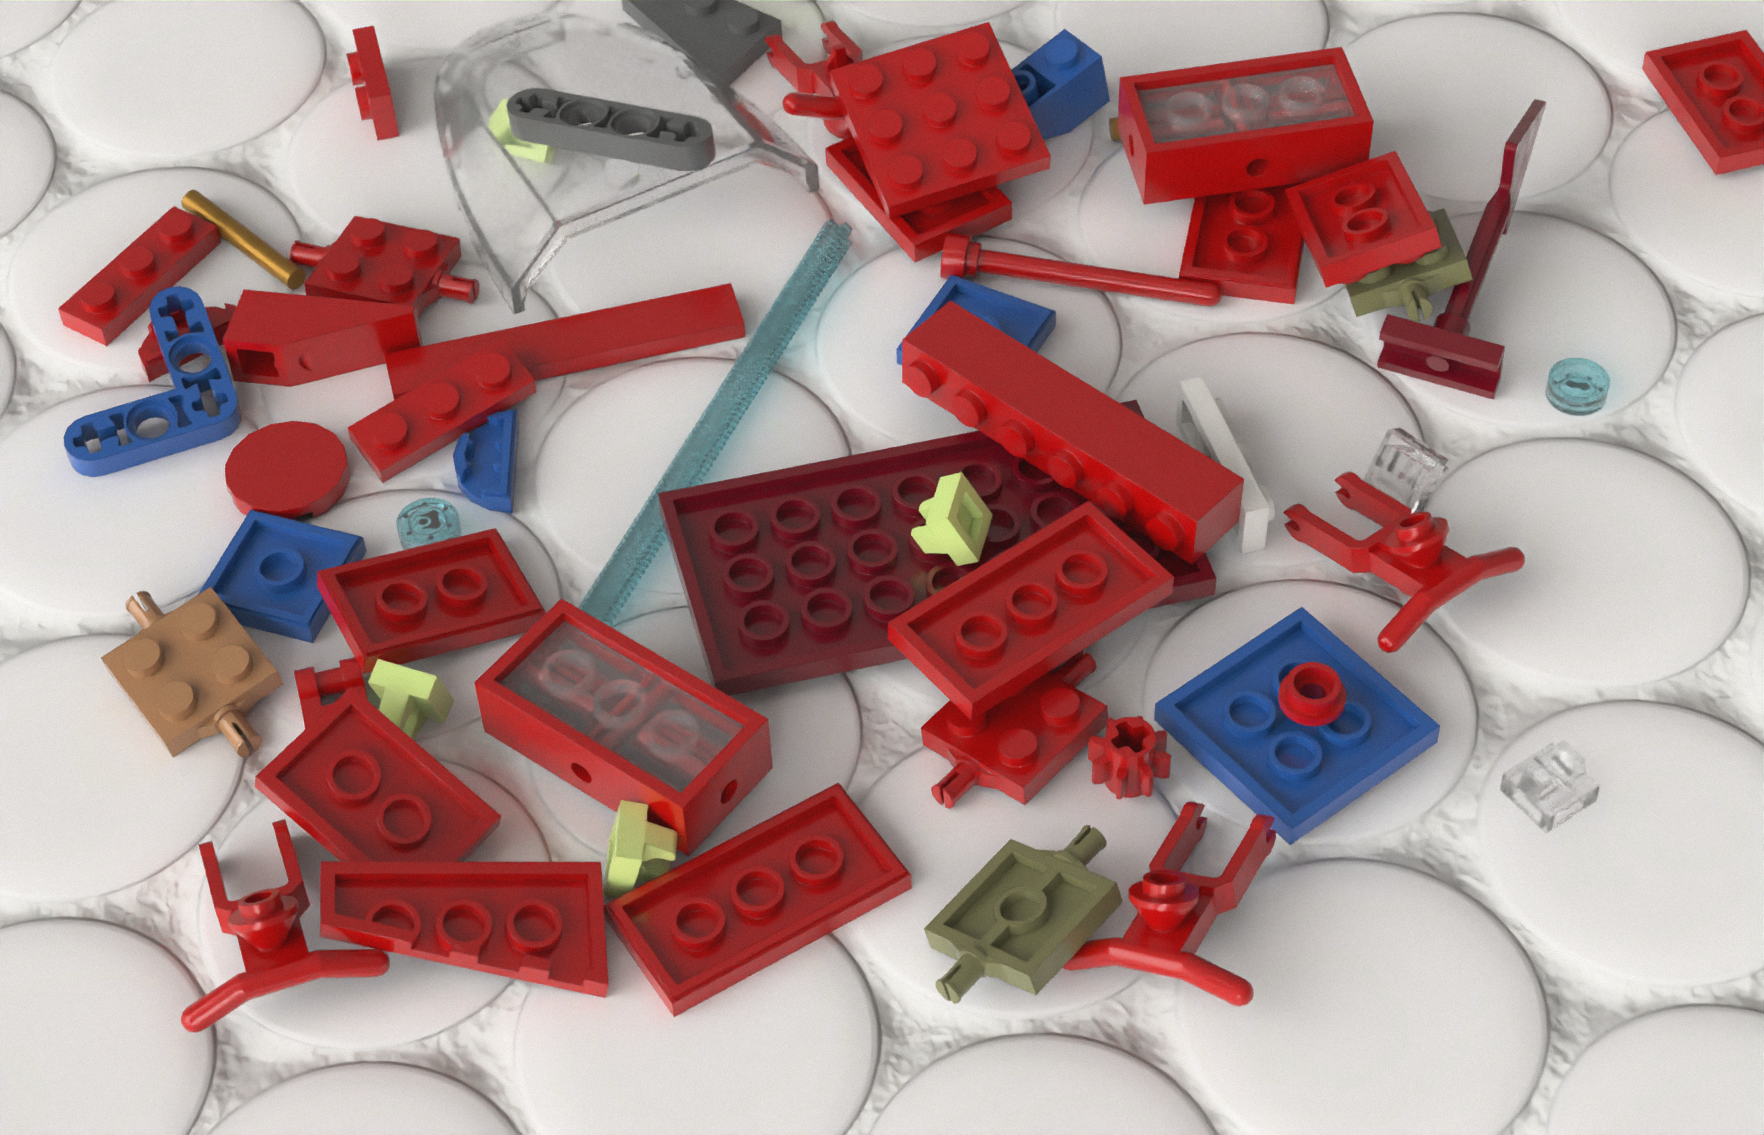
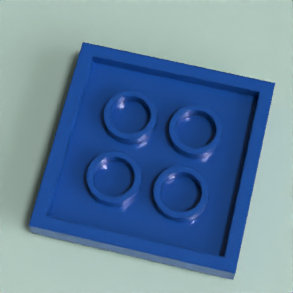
M1300 607L1155 703L1154 720L1255 814L1260 813L1273 816L1275 819L1271 829L1277 830L1276 833L1289 845H1292L1436 744L1440 731L1438 723L1303 607ZM1302 663H1322L1331 667L1339 675L1346 689V704L1343 713L1335 721L1322 726H1306L1291 720L1281 710L1278 701L1280 684L1294 667Z

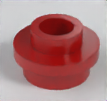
M1307 662L1294 667L1282 680L1279 687L1278 701L1281 710L1291 720L1306 726H1322L1335 721L1343 713L1346 704V689L1339 675L1331 667L1318 662Z

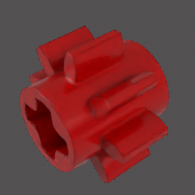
M1139 715L1137 717H1123L1117 720L1107 719L1105 738L1100 736H1090L1088 760L1092 762V783L1094 785L1105 783L1106 787L1119 800L1123 797L1133 798L1143 794L1147 797L1152 796L1154 777L1160 779L1170 777L1172 755L1166 752L1167 732L1165 730L1155 732L1153 727L1143 720V716Z

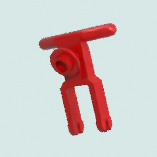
M833 20L824 22L820 26L824 34L827 35L826 38L821 40L825 51L830 56L827 60L812 64L804 63L783 41L779 34L767 36L765 41L772 49V51L766 52L771 66L776 68L799 92L789 93L784 97L782 101L784 111L795 116L823 119L824 126L834 136L840 139L851 137V131L830 85V70L862 61L863 51Z
M1350 471L1341 474L1334 480L1342 487L1335 493L1341 503L1348 509L1359 512L1383 527L1364 540H1356L1311 513L1305 506L1299 503L1292 505L1283 512V514L1291 519L1284 525L1290 535L1297 541L1304 542L1352 573L1372 572L1401 590L1407 596H1411L1409 601L1381 630L1377 637L1379 648L1386 653L1398 651L1435 610L1479 581L1516 572L1525 563L1524 553L1516 547H1507L1466 558L1445 545L1450 530L1446 519L1432 517L1429 512H1416L1412 514L1411 508L1361 480L1359 476Z
M1193 801L1186 802L1180 816L1150 862V872L1143 875V881L1132 884L1128 889L1129 900L1138 913L1122 938L1113 937L1086 941L1062 968L1075 971L1118 966L1180 979L1234 1006H1246L1253 999L1254 995L1251 983L1195 955L1218 914L1237 908L1266 856L1271 853L1277 830L1270 828L1275 818L1271 815L1256 814L1250 824V828L1222 875L1212 878L1180 871L1196 844L1202 839L1207 825V817L1201 816L1205 805Z
M285 819L272 822L286 870L288 883L278 888L263 889L250 893L235 901L228 900L213 842L208 841L199 844L213 905L223 933L237 936L245 972L235 975L189 1005L182 1012L181 1024L185 1030L191 1033L205 1030L247 1001L320 978L378 977L384 975L390 967L388 955L383 950L332 949L309 952L299 918L309 908L310 902Z

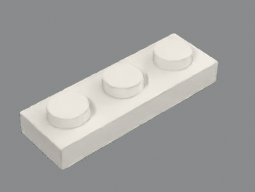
M1202 376L1179 381L1176 425L1185 443L1244 478L1239 522L1229 530L1241 555L1265 549L1268 522L1273 521L1275 516L1274 503L1268 487L1265 484L1258 485L1252 473L1251 459L1243 441L1236 442L1229 429V417L1222 399L1213 398Z

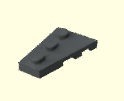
M622 0L623 11L655 40L667 42L678 52L679 61L691 71L696 68L706 77L707 87L717 96L771 48L765 41L767 36L779 34L782 37L780 19L736 0Z

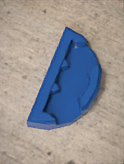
M517 409L497 412L487 416L488 423L474 429L469 436L465 432L459 437L453 453L458 487L471 502L490 511L513 513L520 424Z

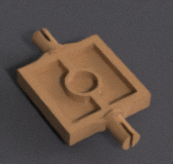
M209 587L174 611L166 614L154 602L149 592L139 591L136 593L146 612L132 595L127 600L125 606L127 611L133 615L142 627V630L101 657V660L171 756H176L200 739L217 735L221 732L240 757L251 755L244 739L240 735H243L256 752L262 744V738L254 731L244 717L257 701L283 685L278 671L212 587Z

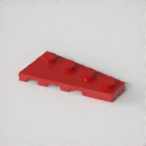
M321 861L320 937L606 998L609 983L601 862Z

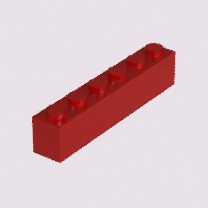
M950 300L902 339V383L907 385L916 395L928 398L955 415L964 425L974 427L1001 444L1013 456L1021 457L1041 469L1059 485L1076 491L1101 507L1110 517L1122 520L1149 537L1161 549L1171 551L1193 565L1239 522L1244 478Z

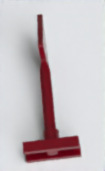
M1534 99L1506 141L1499 188L1485 207L1466 255L1473 280L1454 286L1444 313L1436 317L1433 326L1387 314L1379 334V340L1384 341L1378 359L1377 368L1494 400L1501 381L1505 346L1468 336L1471 330L1468 321L1502 234H1507L1546 107V101Z

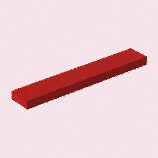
M728 283L384 354L395 400L500 338L505 340L535 381L744 338L746 335L744 320L732 284Z

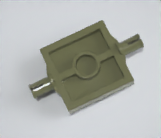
M1444 208L1434 212L1428 211L1437 228L1441 248L1427 252L1415 262L1408 264L1395 263L1368 273L1360 281L1345 284L1356 317L1384 308L1405 305L1406 313L1411 320L1421 321L1417 309H1421L1426 320L1433 311V306L1428 297L1445 288L1473 280L1467 258Z
M1085 825L1080 833L1063 850L1058 851L1034 849L1010 839L924 928L932 949L958 960L935 983L938 992L947 1001L952 1000L953 1004H958L961 998L981 977L987 976L1001 979L1037 995L1122 904L1123 901L1117 882L1090 872L1086 868V865L1107 845L1105 837L1095 827L1091 829L1090 825Z

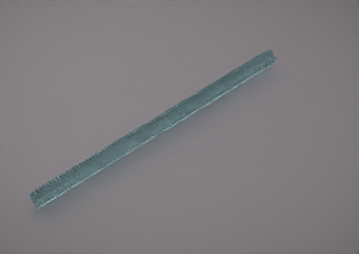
M831 219L823 225L808 251L799 262V265L790 276V279L781 290V293L772 304L769 312L765 315L756 332L747 343V346L743 349L744 351L734 363L715 396L711 399L695 427L691 430V433L675 455L672 463L668 466V469L655 486L641 511L637 514L620 544L612 553L613 555L605 564L606 566L602 569L595 583L587 592L588 594L580 603L579 609L608 626L613 624L612 620L617 618L616 614L620 613V609L624 606L623 603L628 600L626 597L631 595L630 592L635 589L633 586L638 584L637 581L645 573L644 569L649 567L648 564L652 562L651 558L656 556L655 553L659 551V548L663 545L662 542L666 540L665 537L667 535L659 510L658 493L697 486L703 481L702 478L707 475L706 473L710 470L709 467L713 465L712 462L716 460V457L720 454L719 452L726 445L725 441L729 440L728 436L733 434L732 431L736 429L735 426L743 418L742 416L746 413L745 411L749 408L748 406L755 399L758 391L762 388L761 386L765 383L764 381L768 378L767 376L774 369L780 356L784 353L783 351L787 348L786 346L789 345V341L792 340L796 334L795 332L799 329L798 327L802 324L801 322L804 321V317L808 315L807 312L811 310V307L817 300L816 298L820 296L819 293L823 291V288L829 281L828 279L831 278L835 272L834 270L838 267L837 265L840 264L843 256L847 253L846 251L852 245L848 236L853 229L846 222L838 225Z

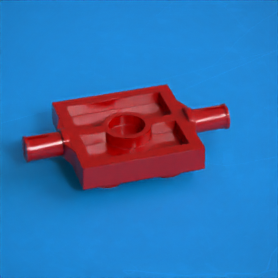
M354 216L338 239L331 245L323 247L296 240L290 249L289 258L293 263L315 268L304 283L306 295L416 306L419 318L427 306L442 297L474 304V300L477 299L479 294V281L477 279L450 275V272L461 258L460 238L434 233L429 230L401 226L374 218Z
M1082 650L1068 659L1056 671H1049L972 721L949 700L921 727L923 745L948 759L954 767L943 779L931 787L932 795L941 805L945 803V808L951 809L974 785H980L1000 790L1026 805L1089 743L1090 736H1096L1107 726L1108 706L1076 688L1088 675L1096 670L1097 666L1093 657L1087 652L1084 655Z

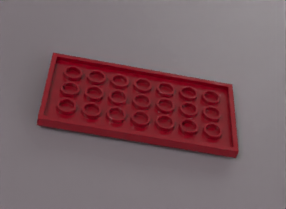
M1137 400L1120 403L1144 418ZM980 431L658 493L660 515L711 685L728 696L907 659L888 640L889 621L1085 502L1090 501L1071 488L1059 485L1050 475L1025 459L1013 456L1001 444ZM962 472L993 516L979 562L957 566L948 554L924 553L911 536L913 528L926 525V520L919 512V507L922 502L934 497L940 477ZM1091 502L1174 576L1172 594L1151 608L1215 595L1217 578L1206 553L1192 565L1173 552L1161 549L1149 537L1122 520L1110 517L1101 507Z

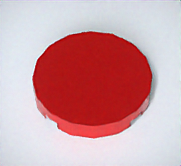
M301 421L270 424L248 434L232 449L225 464L228 492L232 496L235 506L246 516L250 510H255L296 520L297 516H303L311 512L312 518L327 512L343 497L350 480L346 450L335 433L318 424Z

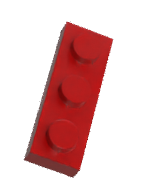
M173 206L58 308L63 325L108 346L149 309L152 299L160 291L173 287L221 243L217 226Z
M500 338L349 426L350 440L381 482L384 483L457 440L463 433H468L488 421L487 416L506 411L536 393L535 379L505 340Z

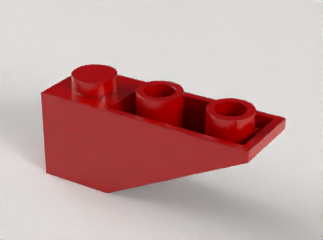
M246 289L242 292L223 337L234 381L293 387L385 364L384 354L423 346L416 306Z

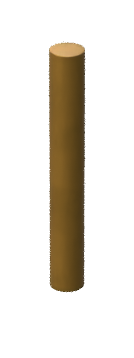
M190 190L184 195L181 204L186 211L216 225L219 235L288 288L294 290L304 283L306 273L303 269L200 192Z

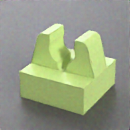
M962 472L940 477L934 497L922 502L919 507V512L925 518L926 525L913 528L911 536L924 553L948 554L957 566L979 562L993 514Z
M377 659L368 680V684L381 699L379 711L413 740H415L427 718L445 723L454 702L453 697L438 676Z
M625 800L620 801L608 841L603 888L604 895L620 897L632 891L635 882H649L670 870V861L675 860L678 833L646 821L648 804Z

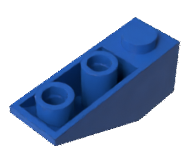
M1066 29L1062 30L1011 69L1043 140L1071 132L1110 101L1102 56Z

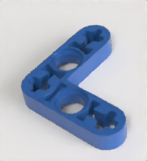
M181 286L166 288L152 299L149 306L154 333L174 389L89 414L75 420L66 429L63 438L69 462L78 473L89 477L108 475L222 440L232 435L239 427L241 412L236 391L203 301L198 293L190 288ZM182 310L190 333L179 336L171 313ZM201 353L211 358L207 368L200 372L190 373L179 368L181 360L190 354ZM210 389L216 407L220 410V414L209 417L205 411L200 394ZM149 418H162L170 423L168 430L157 438H145L137 434L138 426ZM125 429L129 444L121 445L117 433L118 430ZM98 439L102 450L90 453L86 442Z

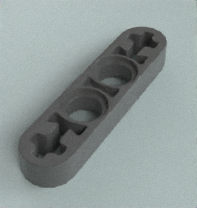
M544 88L522 90L510 97L506 104L512 134L517 139L526 142L677 171L701 169L708 166L716 156L712 126L706 119L696 116ZM591 123L588 125L577 126L580 124ZM644 132V133L638 134V135H630V134H633V133Z

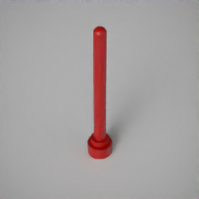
M948 232L942 252L941 279H948L950 275L966 279V276L977 278L978 272L1208 307L1217 305L1222 298L1221 289L1213 283L982 249V243L972 242L971 236Z

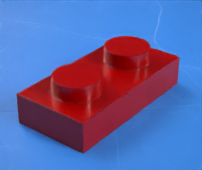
M374 25L352 29L356 52L346 53L353 86L364 84V86L354 88L361 120L372 119L377 141L398 137L399 133L392 96Z

